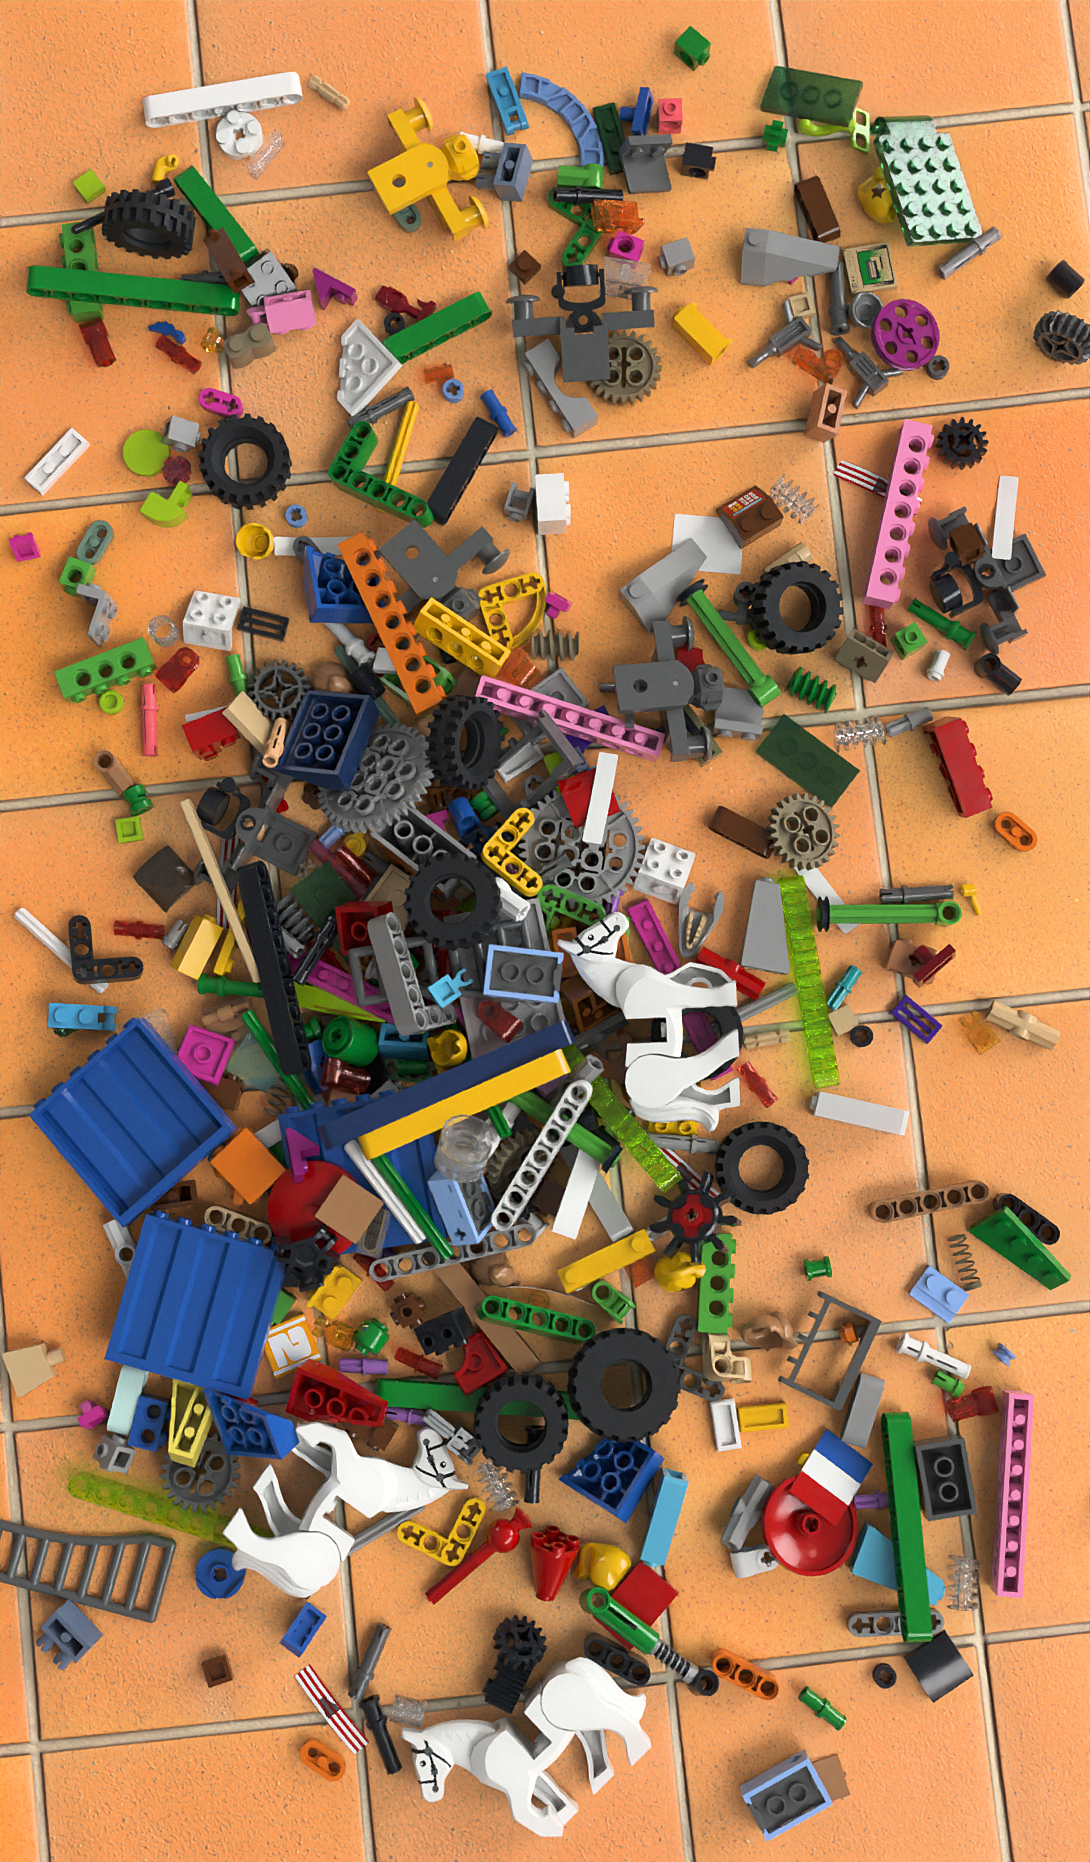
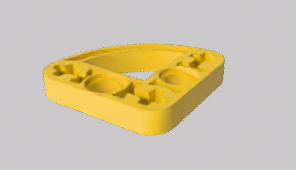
M530 572L486 586L479 591L478 595L481 597L480 608L489 636L499 642L498 632L502 630L504 639H509L506 648L512 652L530 640L532 631L533 634L536 633L546 609V587L544 579L539 573ZM530 579H534L535 582H540L537 584V589H533L532 586L525 587L526 593L522 594L521 585L519 584V582H523V586L529 585ZM507 586H515L518 589V593L514 597H508L504 593ZM497 589L501 590L503 600L499 601V596L492 598V603L482 600L485 598L486 593L494 596L498 594ZM537 595L536 608L530 622L518 635L513 637L503 606ZM498 614L502 617L503 621L499 626L490 624L489 618L492 615Z

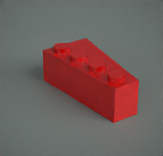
M947 716L922 726L924 734L929 733L931 736L932 744L929 746L932 753H935L942 762L939 764L942 776L946 781H950L947 789L958 815L968 818L993 808L991 804L993 797L989 788L985 787L983 781L985 774L982 767L977 764L975 758L977 751L974 744L969 741L967 735L969 734V728L966 721H962L960 717Z

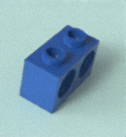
M147 1393L139 1396L127 1445L154 1452L158 1451L161 1446H165L168 1437V1431H165L167 1421L170 1422L171 1399ZM154 1404L160 1407L161 1414L159 1417L151 1414V1405ZM145 1429H150L154 1432V1441H149L145 1438Z

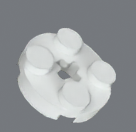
M232 110L219 122L216 130V139L222 152L227 157L234 160H243L242 157L249 155L252 157L261 149L263 144L262 128L258 120L251 114ZM243 132L245 138L236 140L235 134Z

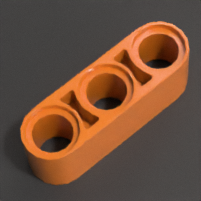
M718 1648L711 1654L710 1660L713 1671L719 1677L763 1700L770 1701L778 1696L779 1685L771 1672L724 1648ZM720 1658H727L729 1660L725 1667H718L716 1662ZM743 1669L751 1671L750 1676L746 1679L738 1677ZM771 1681L773 1686L770 1690L765 1691L761 1689L762 1683Z

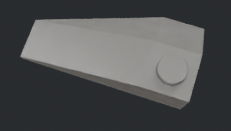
M746 228L742 250L740 284L765 287L778 281L785 280V282L793 280V278L807 275L811 277L837 271L840 246L772 230Z
M691 539L620 589L619 598L647 633L650 632L653 621H664L667 619L677 603L676 598L687 588L707 556Z

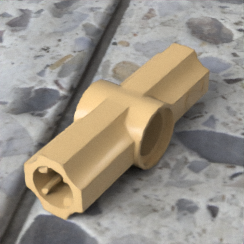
M995 1000L986 1012L985 1020L1008 1030L1009 1034L1019 1039L1029 1040L1045 1049L1053 1050L1059 1040L1060 1031L1037 1021L1035 1016L1027 1012L1016 1011Z

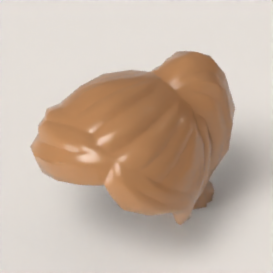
M322 662L312 671V690L354 694L353 686L348 679L349 672L344 666L335 662Z
M479 1247L475 1249L474 1252L480 1253L483 1251L484 1247ZM505 1252L469 1260L471 1276L481 1285L506 1287L510 1284L517 1286L521 1283L519 1275L510 1266Z
M774 1311L770 1315L755 1316L744 1324L741 1329V1338L744 1342L754 1347L763 1348L767 1352L780 1345L788 1350L798 1346L797 1342L793 1341V1328L790 1321L779 1311Z

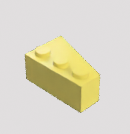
M173 1379L168 1452L171 1461L195 1468L213 1422V1416L203 1393L204 1387Z

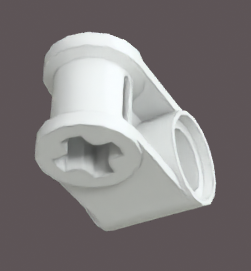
M765 1543L751 1547H741L739 1551L732 1550L729 1552L735 1578L749 1577L757 1573L771 1571L777 1567L778 1563L770 1553V1561L766 1562L765 1558H763L764 1553L769 1552Z

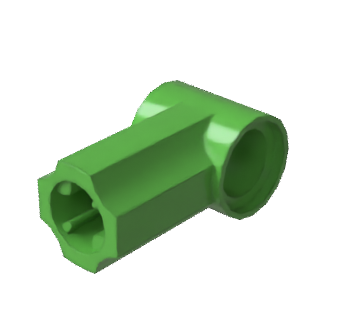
M589 163L584 165V167L559 165L557 186L563 188L580 186L585 189H602L604 167L596 163Z

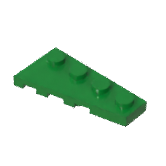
M1007 1206L970 1225L968 1232L1049 1290H1053L1070 1281L1071 1274Z

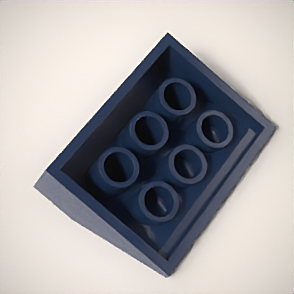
M307 690L285 740L284 751L278 758V764L274 767L275 771L325 789L349 791L380 713L371 696Z

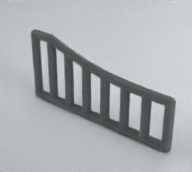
M526 918L517 922L513 919L495 922L492 933L495 932L497 945L507 946L504 930L519 928L522 947L533 949ZM421 936L405 939L408 948L422 946L429 986L438 981L432 944ZM482 942L480 944H472L481 990L459 987L458 990L462 994L459 997L511 1004L526 1002L482 996L486 966ZM372 945L350 949L348 957L358 1006L365 1007L389 1002ZM448 949L454 979L455 974L462 970L458 949L456 951ZM373 955L381 994L366 996L359 957ZM463 974L460 975L462 982H464ZM420 988L422 998L431 997L426 990L427 988Z
M0 1519V1539L3 1531L17 1534L6 1573L0 1571L1 1583L67 1601L71 1600L78 1604L148 1623L156 1621L177 1546L175 1540L150 1533L120 1536L71 1535L24 1526ZM26 1537L41 1540L30 1579L16 1576ZM50 1542L63 1543L65 1546L54 1585L39 1582ZM141 1544L125 1605L111 1602L125 1546ZM75 1545L90 1546L78 1591L74 1592L63 1589ZM151 1545L165 1548L149 1611L134 1608ZM100 1546H115L101 1599L87 1595Z

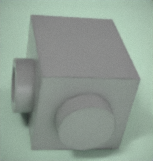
M688 237L661 246L658 262L661 270L665 269L667 277L671 275L680 276L686 273L687 270L694 268L695 256Z
M172 415L165 422L161 443L172 446V449L177 452L185 453L197 446L200 441L199 424Z

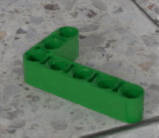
M357 422L352 427L328 469L330 479L341 491L408 523L415 519L422 528L429 526L433 521V513L423 499L362 471L377 446L378 437L368 422ZM344 473H345V475H344L342 478H339V479H338V477H339L341 474H344ZM364 483L362 487L357 488L359 484ZM384 492L382 496L377 497L379 493ZM404 501L401 506L396 507L399 502ZM424 510L422 515L416 516L419 511Z

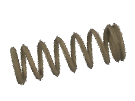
M275 1085V1087L287 1096L274 1092L271 1094L283 1103L268 1100V1103L279 1111L264 1108V1111L276 1117L283 1113L282 1109L277 1105H287L280 1097L290 1098V1095L283 1090L290 1089L281 1085Z
M965 1234L951 1237L947 1241L951 1242L964 1238L960 1242L951 1245L950 1248L967 1246L952 1256L969 1255L955 1264L972 1263L958 1270L959 1273L975 1271L961 1278V1281L978 1279L963 1286L964 1291H970L981 1287L982 1284L979 1277H972L978 1270L969 1269L975 1262L967 1260L972 1256V1253L964 1252L969 1248V1245L961 1244L967 1239Z

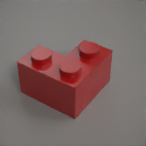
M227 707L182 725L192 752L200 760L209 761L218 756L217 753L222 752L220 746H223V748L232 746L236 743L237 739L241 738L237 728L222 713Z

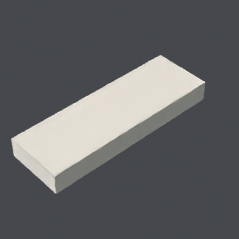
M71 427L24 477L25 481L43 496L87 450L90 443Z

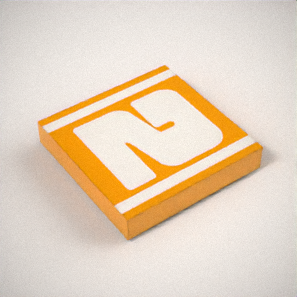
M304 1313L270 1328L265 1352L275 1378L297 1370L309 1358L315 1361L322 1359Z

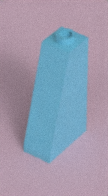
M661 1468L639 1553L640 1559L644 1560L643 1563L651 1567H658V1564L665 1565L689 1483L685 1473Z
M865 1521L848 1568L852 1574L897 1591L892 1540L871 1523ZM926 1567L929 1602L936 1606L938 1600L941 1601L945 1593L944 1581Z

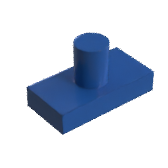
M640 87L636 107L622 106L620 109V121L633 122L631 129L633 136L647 135L654 102L649 87Z
M306 1602L279 1643L300 1658L327 1616L309 1602Z

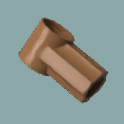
M101 750L94 755L93 764L95 768L100 771L119 797L122 796L125 790L136 786V783L111 752ZM104 757L111 758V765L107 768H102L100 764Z

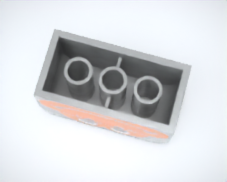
M408 808V815L401 814L399 822L393 819L392 826L385 823L383 830L376 826L375 831L369 833L372 843L379 853L408 876H411V874L415 876L419 871L417 867L421 863L425 865L430 862V857L435 856L438 858L443 856V853L449 852L450 855L463 853L467 857L476 859V855L417 809ZM452 878L442 881L435 887L431 895L439 901L447 903L461 887L460 879Z

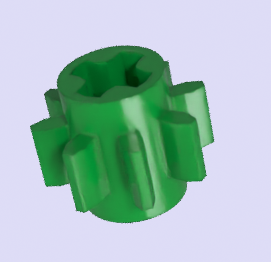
M773 120L772 126L765 125L762 143L767 144L766 150L777 152L778 146H785L788 129L782 128L784 122Z

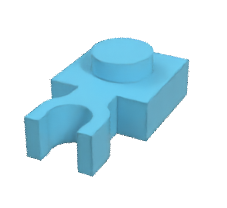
M465 968L457 972L453 980L447 974L426 989L439 1009L444 1008L462 995L458 990L459 987H465L473 982L472 979H469L467 982L461 981L460 975L466 971Z

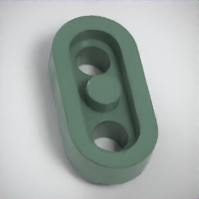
M414 203L392 214L399 227L405 232H415L421 226V214ZM409 219L414 220L412 224L406 223Z
M98 520L91 524L77 547V557L79 560L90 563L92 566L100 562L114 538V531L109 523ZM105 531L106 535L100 538L99 533ZM93 551V557L88 558L87 553Z

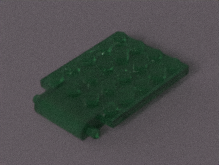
M929 115L877 117L870 126V133L877 135L873 143L907 247L967 243L975 237L978 238L983 235L950 133H937L936 124Z

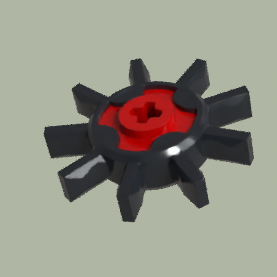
M704 1172L698 1190H689L686 1179L680 1174L675 1175L676 1185L680 1190V1194L673 1201L660 1195H655L653 1198L660 1206L668 1208L667 1220L649 1225L650 1231L654 1233H663L670 1230L674 1235L671 1242L665 1248L664 1254L672 1258L683 1243L690 1245L691 1263L696 1266L701 1265V1245L711 1241L713 1246L724 1254L729 1251L726 1244L717 1236L722 1225L735 1227L742 1224V1221L732 1215L723 1216L721 1208L722 1205L736 1196L734 1190L728 1188L714 1198L709 1195L714 1178L709 1172Z

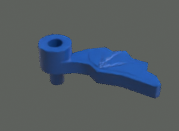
M167 321L163 323L157 322L155 325L149 326V330L152 332H157L164 336L171 335L178 344L186 342L184 333L176 330L173 324H168Z

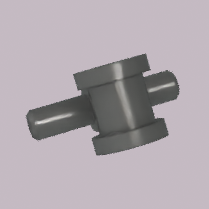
M742 582L736 587L733 601L738 606L737 612L719 610L718 613L723 620L733 621L736 625L743 626L753 622L752 616L747 614L748 607L752 605V603H748L749 595L755 593L752 590V583ZM743 591L747 592V599L743 598Z

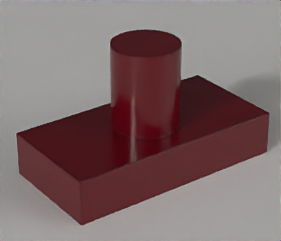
M948 944L934 956L924 945L918 947L913 955L921 962L923 967L913 974V983L918 988L923 986L956 957V950Z

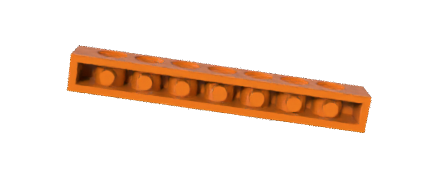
M361 532L338 543L337 546L415 713L422 719L432 714L434 710H440L439 702L444 701L443 699L447 696L442 686H437L433 679L437 675L432 664L427 665L423 658L427 653L422 643H416L414 635L417 632L412 622H407L404 614L407 613L401 600L397 601L394 596L397 589L392 579L387 580L384 575L387 568L382 558H376L374 551L378 549L372 537L367 538L364 532ZM369 557V562L366 565H359L362 558ZM379 578L376 586H369L371 579ZM389 599L386 607H379L381 600ZM392 620H399L396 628H388ZM402 641H409V646L406 649H398ZM412 662H419L417 670L408 671V667ZM428 683L429 688L426 692H418L421 684Z

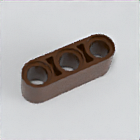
M816 175L795 183V195L813 240L827 243L840 238V227L820 178Z
M718 806L708 828L754 854L769 859L775 849L769 848L773 840L766 839L768 835H771V831L723 806Z

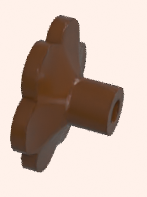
M308 783L304 786L305 793L302 796V800L305 804H309L312 809L318 810L321 807L318 801L321 799L318 797V794L314 795V793H320L321 791L318 789V786Z

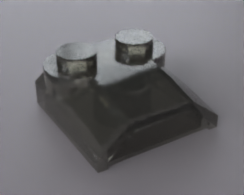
M169 845L155 853L133 876L138 885L147 892L165 913L195 886L193 882L194 872Z

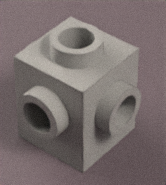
M103 1434L95 1448L93 1458L100 1463L99 1467L105 1471L127 1473L137 1450L127 1445V1438L122 1435L113 1434V1436Z

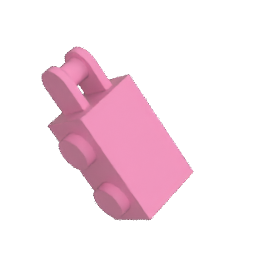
M310 290L265 297L263 306L252 307L247 310L248 316L251 317L250 327L255 324L265 323L266 326H269L270 334H285L289 330H308L312 326H316V316ZM266 314L267 318H260V315Z

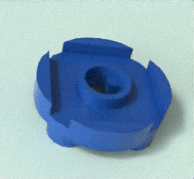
M224 1546L211 1549L197 1563L196 1583L199 1590L205 1596L212 1599L230 1598L243 1585L246 1568L237 1571L232 1567L234 1550ZM215 1568H224L227 1577L225 1579L223 1577L217 1579L215 1577L217 1573Z

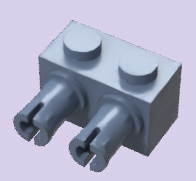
M504 142L501 154H483L482 167L484 169H497L496 175L478 174L476 187L477 189L496 190L500 200L522 202L533 158L526 144Z
M68 1600L42 1625L41 1629L44 1633L37 1639L36 1645L40 1647L42 1643H45L40 1650L48 1652L56 1643L62 1650L54 1657L53 1662L57 1665L62 1661L58 1668L64 1670L72 1661L76 1664L104 1634L71 1600Z

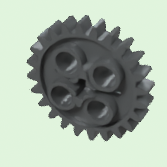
M208 1432L201 1450V1457L197 1460L195 1468L171 1461L169 1455L163 1456L168 1464L160 1465V1468L166 1471L165 1474L160 1476V1479L167 1481L162 1488L163 1490L171 1489L167 1497L171 1499L176 1496L173 1503L175 1506L183 1502V1511L192 1506L194 1514H196L198 1507H201L202 1511L206 1513L207 1506L209 1505L215 1511L216 1502L219 1501L225 1505L223 1497L225 1495L233 1497L229 1489L238 1488V1485L233 1480L241 1478V1475L235 1472V1470L241 1468V1464L234 1463L239 1456L227 1455L222 1440L218 1441V1433L209 1438ZM211 1451V1455L204 1465L206 1474L199 1476L196 1489L191 1493L190 1490L198 1476L195 1470L202 1468L206 1453ZM221 1459L224 1461L223 1467L217 1471L212 1470L210 1467L212 1461ZM181 1474H190L189 1483L185 1485L178 1483V1477ZM210 1482L214 1486L209 1494L200 1492L202 1484Z

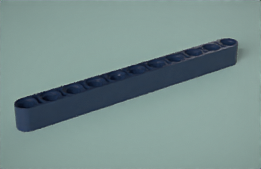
M565 1019L317 1127L326 1150H330L576 1042Z

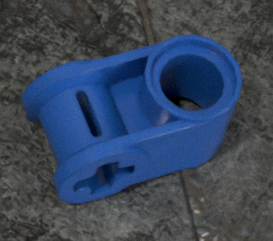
M460 797L449 804L448 810L461 839L475 829L482 827L467 798Z

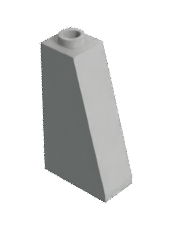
M760 877V881L755 880L753 883L739 965L748 969L787 975L789 974V961L780 884H775L774 879Z

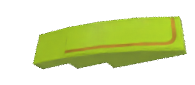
M294 982L299 1007L333 1015L348 1016L350 1018L386 1022L307 982L304 986Z

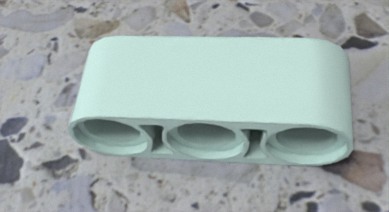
M122 1365L107 1423V1431L130 1436L138 1399L145 1391L149 1375L148 1371Z

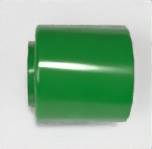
M341 1015L333 1018L324 1029L322 1047L329 1057L361 1068L371 1063L378 1053V1032L367 1024Z

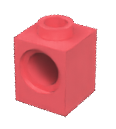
M682 98L658 99V135L681 134L683 122Z

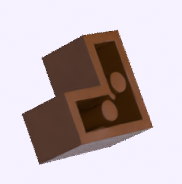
M578 974L560 983L559 995L565 1018L580 1034L621 1011L619 1007L611 1005L595 993Z

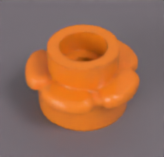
M842 1323V1328L839 1329L841 1340L843 1343L848 1342L849 1346H853L852 1343L859 1341L853 1323Z

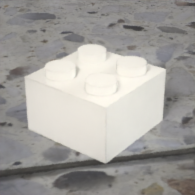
M564 473L535 475L538 535L565 534L566 526L571 525L570 504H566L569 503V481H564Z

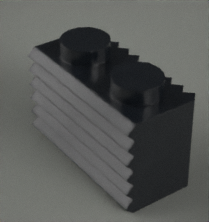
M497 1658L493 1667L497 1671L493 1679H487L482 1692L486 1693L484 1701L512 1714L533 1669L528 1666L526 1671H523L521 1666L518 1665L516 1670H513L512 1663L509 1662L505 1666V1658Z

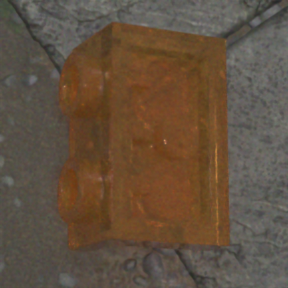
M594 199L591 202L594 230L602 231L603 233H613L619 230L631 235L637 233L645 224L644 219L638 216L637 202Z

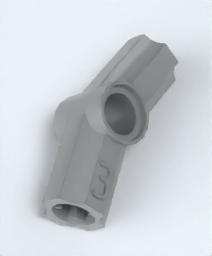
M757 1474L754 1475L743 1496L736 1500L730 1511L731 1518L720 1538L723 1545L736 1551L741 1549L750 1529L755 1526L760 1518L761 1508L774 1488L773 1484Z

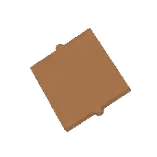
M838 1754L812 1762L831 1801L850 1795L845 1779L847 1774L842 1769Z

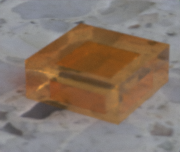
M646 1257L624 1267L635 1288L655 1277L654 1270Z

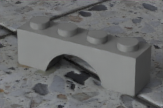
M549 339L524 353L525 362L523 366L529 376L533 374L537 380L535 383L537 389L542 395L546 394L551 411L554 414L558 413L562 419L560 421L561 426L567 434L570 432L573 438H576L598 424V415L586 397L574 398L567 396L556 386L554 377L561 367V358Z

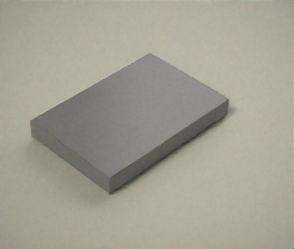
M562 667L530 689V691L583 708L588 707L590 704ZM509 716L523 735L526 736L528 733L524 729V725L528 721ZM541 730L529 742L535 746L547 736Z

